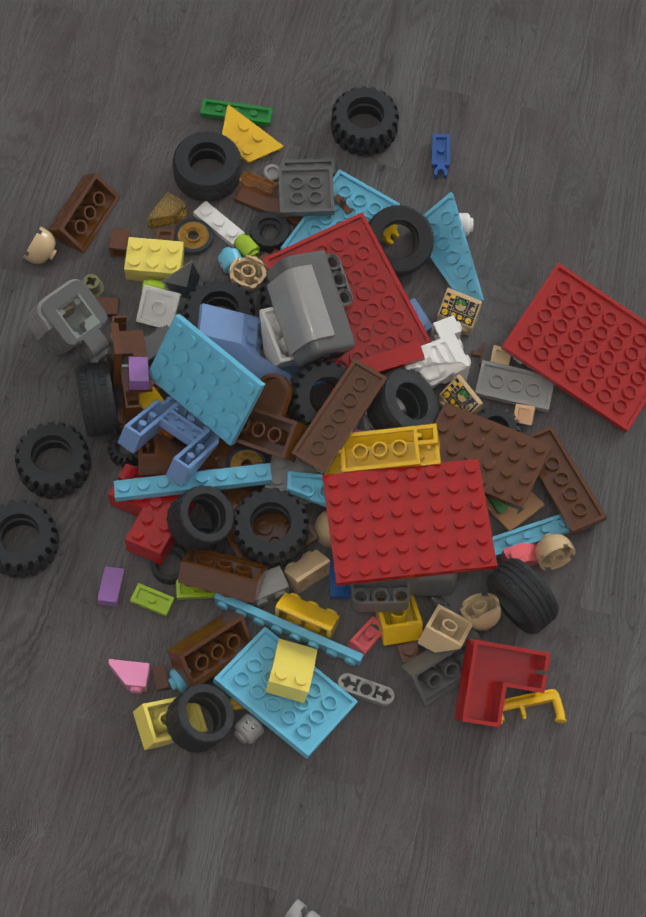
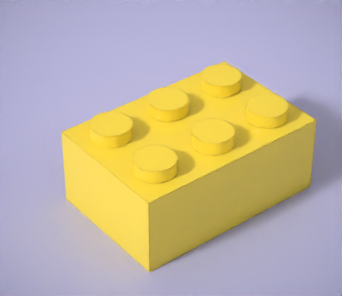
M129 237L124 267L126 280L144 281L150 278L159 281L164 280L183 267L184 242Z

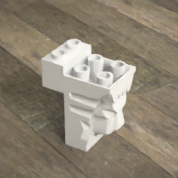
M454 315L434 322L430 336L431 343L421 346L425 360L397 369H407L419 374L428 382L432 389L441 383L447 384L453 381L459 374L467 381L471 360L463 351V344L460 340L462 331L460 322L456 321Z

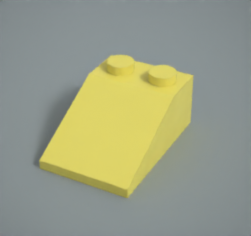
M279 639L265 692L304 703L310 689L318 649Z
M177 697L144 703L133 711L144 750L174 743L167 732L165 716L169 705ZM187 703L186 715L189 723L197 731L206 733L208 730L200 705Z

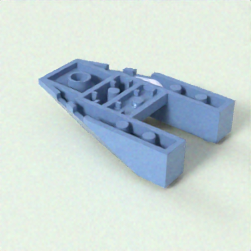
M204 303L200 305L197 329L257 378L261 379L266 374L277 373L287 378L290 384H292L290 380L293 376L260 356L263 340L259 317Z
M170 396L161 402L158 400L154 401L128 422L123 428L118 444L134 454L158 432L165 429L168 433L188 445L173 458L166 473L167 477L183 486L217 447L220 437Z

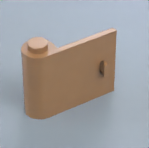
M531 491L521 512L518 509L509 507L501 514H497L485 496L488 511L507 531L516 529L545 507V504Z

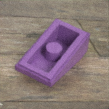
M128 357L129 390H148V357Z
M105 566L97 599L99 605L118 607L125 569Z

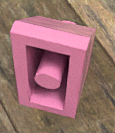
M109 659L110 669L127 690L134 694L147 692L151 670L149 663Z

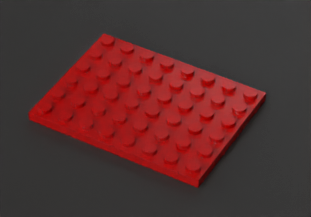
M363 212L263 258L267 270L285 257L323 250L326 254H335L340 258L353 297L351 304L345 307L344 310L355 340V347L334 361L336 365L342 364L346 366L345 371L347 370L346 363L352 362L354 358L359 360L419 341L421 346L431 343L425 328ZM327 383L330 391L332 392L334 388L329 383Z
M558 263L501 349L626 433L646 403V321Z
M479 459L443 462L441 465L385 468L322 475L336 586L497 569Z

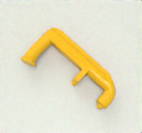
M555 689L545 690L544 693L535 692L511 697L504 701L503 711L519 708L521 718L526 719L525 708L552 702L556 713L555 722H567L560 695ZM503 714L501 724H503V722L505 721Z

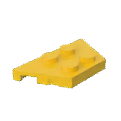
M227 106L222 134L236 144L240 151L241 159L249 165L259 158L267 157L270 153L282 150L283 145L233 107Z

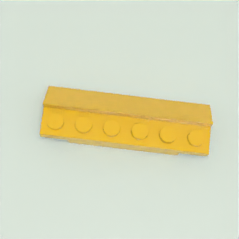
M437 424L352 433L325 475L385 468L441 465Z

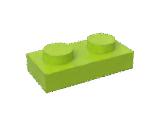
M178 579L176 580L177 600L214 598L216 595L215 592H206L200 588L187 587L182 583H178Z
M140 583L137 584L130 599V603L164 617L168 616L175 601L174 597Z

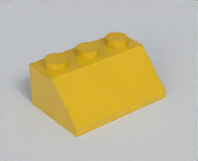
M285 592L275 607V616L330 640L339 623L340 616L337 615L336 611L329 608L325 610L313 601H304L295 593L288 594Z

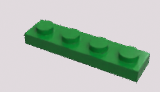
M203 98L200 117L225 120L227 106L230 105L255 125L270 127L273 108Z

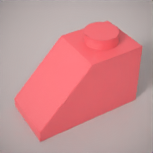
M520 543L503 549L500 556L502 563L509 558H517L530 567L537 565L535 556L537 544Z

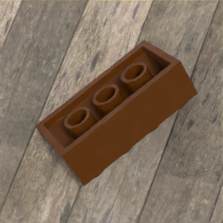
M97 173L86 174L82 177L48 231L60 243L84 253L120 196Z
M190 549L181 561L178 583H182L187 587L200 588L206 592L222 594L224 597L240 599L245 603H254L259 596L268 565L210 549L197 551Z
M229 610L169 648L167 653L173 668L190 687L195 684H202L221 672L252 639L243 615Z

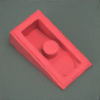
M373 616L353 636L347 645L348 648L362 653L363 658L381 637L380 631L371 626L372 624L378 626V621Z

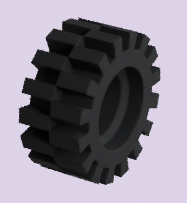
M117 432V437L114 434L112 440H109L108 445L111 461H115L117 466L120 464L121 468L126 463L129 465L133 463L134 466L137 465V451L134 454L132 452L129 454L119 453L118 449L121 445L118 444L121 432Z

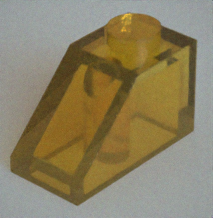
M167 191L147 217L148 227L153 229L177 224L180 219L182 220L186 216V202Z

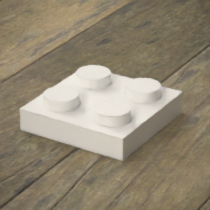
M144 285L136 322L155 327H163L165 325L170 327L177 314L181 294Z

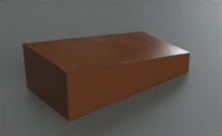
M164 664L152 667L157 692L170 689Z

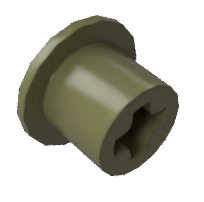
M94 274L86 275L83 282L95 297H100L104 292L103 282Z

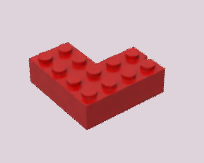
M126 463L118 476V480L157 475H138V468ZM113 484L108 493L110 506L138 516L125 538L127 551L158 564H163L172 545L176 541L168 529V508L182 494L116 502ZM190 502L188 507V516H190L191 512L193 511L196 505L195 502Z
M467 639L454 720L501 727L506 688L510 687L544 693L547 675L536 674V670L548 671L550 653Z

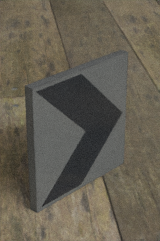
M190 261L162 280L168 291L181 294L178 310L181 312L184 310V304L188 300L189 293L195 292L194 288L196 286H203L204 280L194 262Z

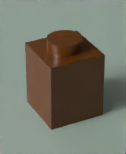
M124 228L112 229L109 243L110 257L126 258L128 239L131 237L130 230Z

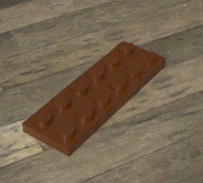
M354 358L292 450L291 455L325 475L386 383L387 377Z
M550 426L528 435L552 445L538 479L571 535L606 521V514L553 427Z

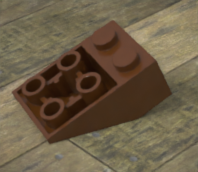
M156 434L137 450L138 475H166L173 458L187 446Z

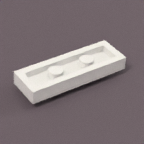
M207 201L193 212L194 217L207 223L212 231L232 248L235 247L234 240L240 234L245 233Z

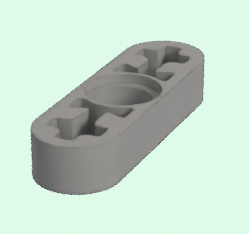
M344 673L338 679V686L351 696L383 707L393 703L394 691L390 687L350 673ZM350 679V683L355 686L356 682H360L357 686V692L354 691L355 687L352 685H348L347 688L344 687V683L342 681ZM363 685L371 687L372 692L369 695L361 693L360 688ZM375 688L378 689V694L383 695L385 692H387L388 697H390V699L387 698L386 701H383L382 696L377 694L376 698H373L375 694Z

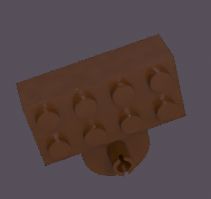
M269 373L260 379L266 385L236 442L295 463L296 457L292 456L291 452L308 426L285 418L292 397L291 384L284 376L277 373Z

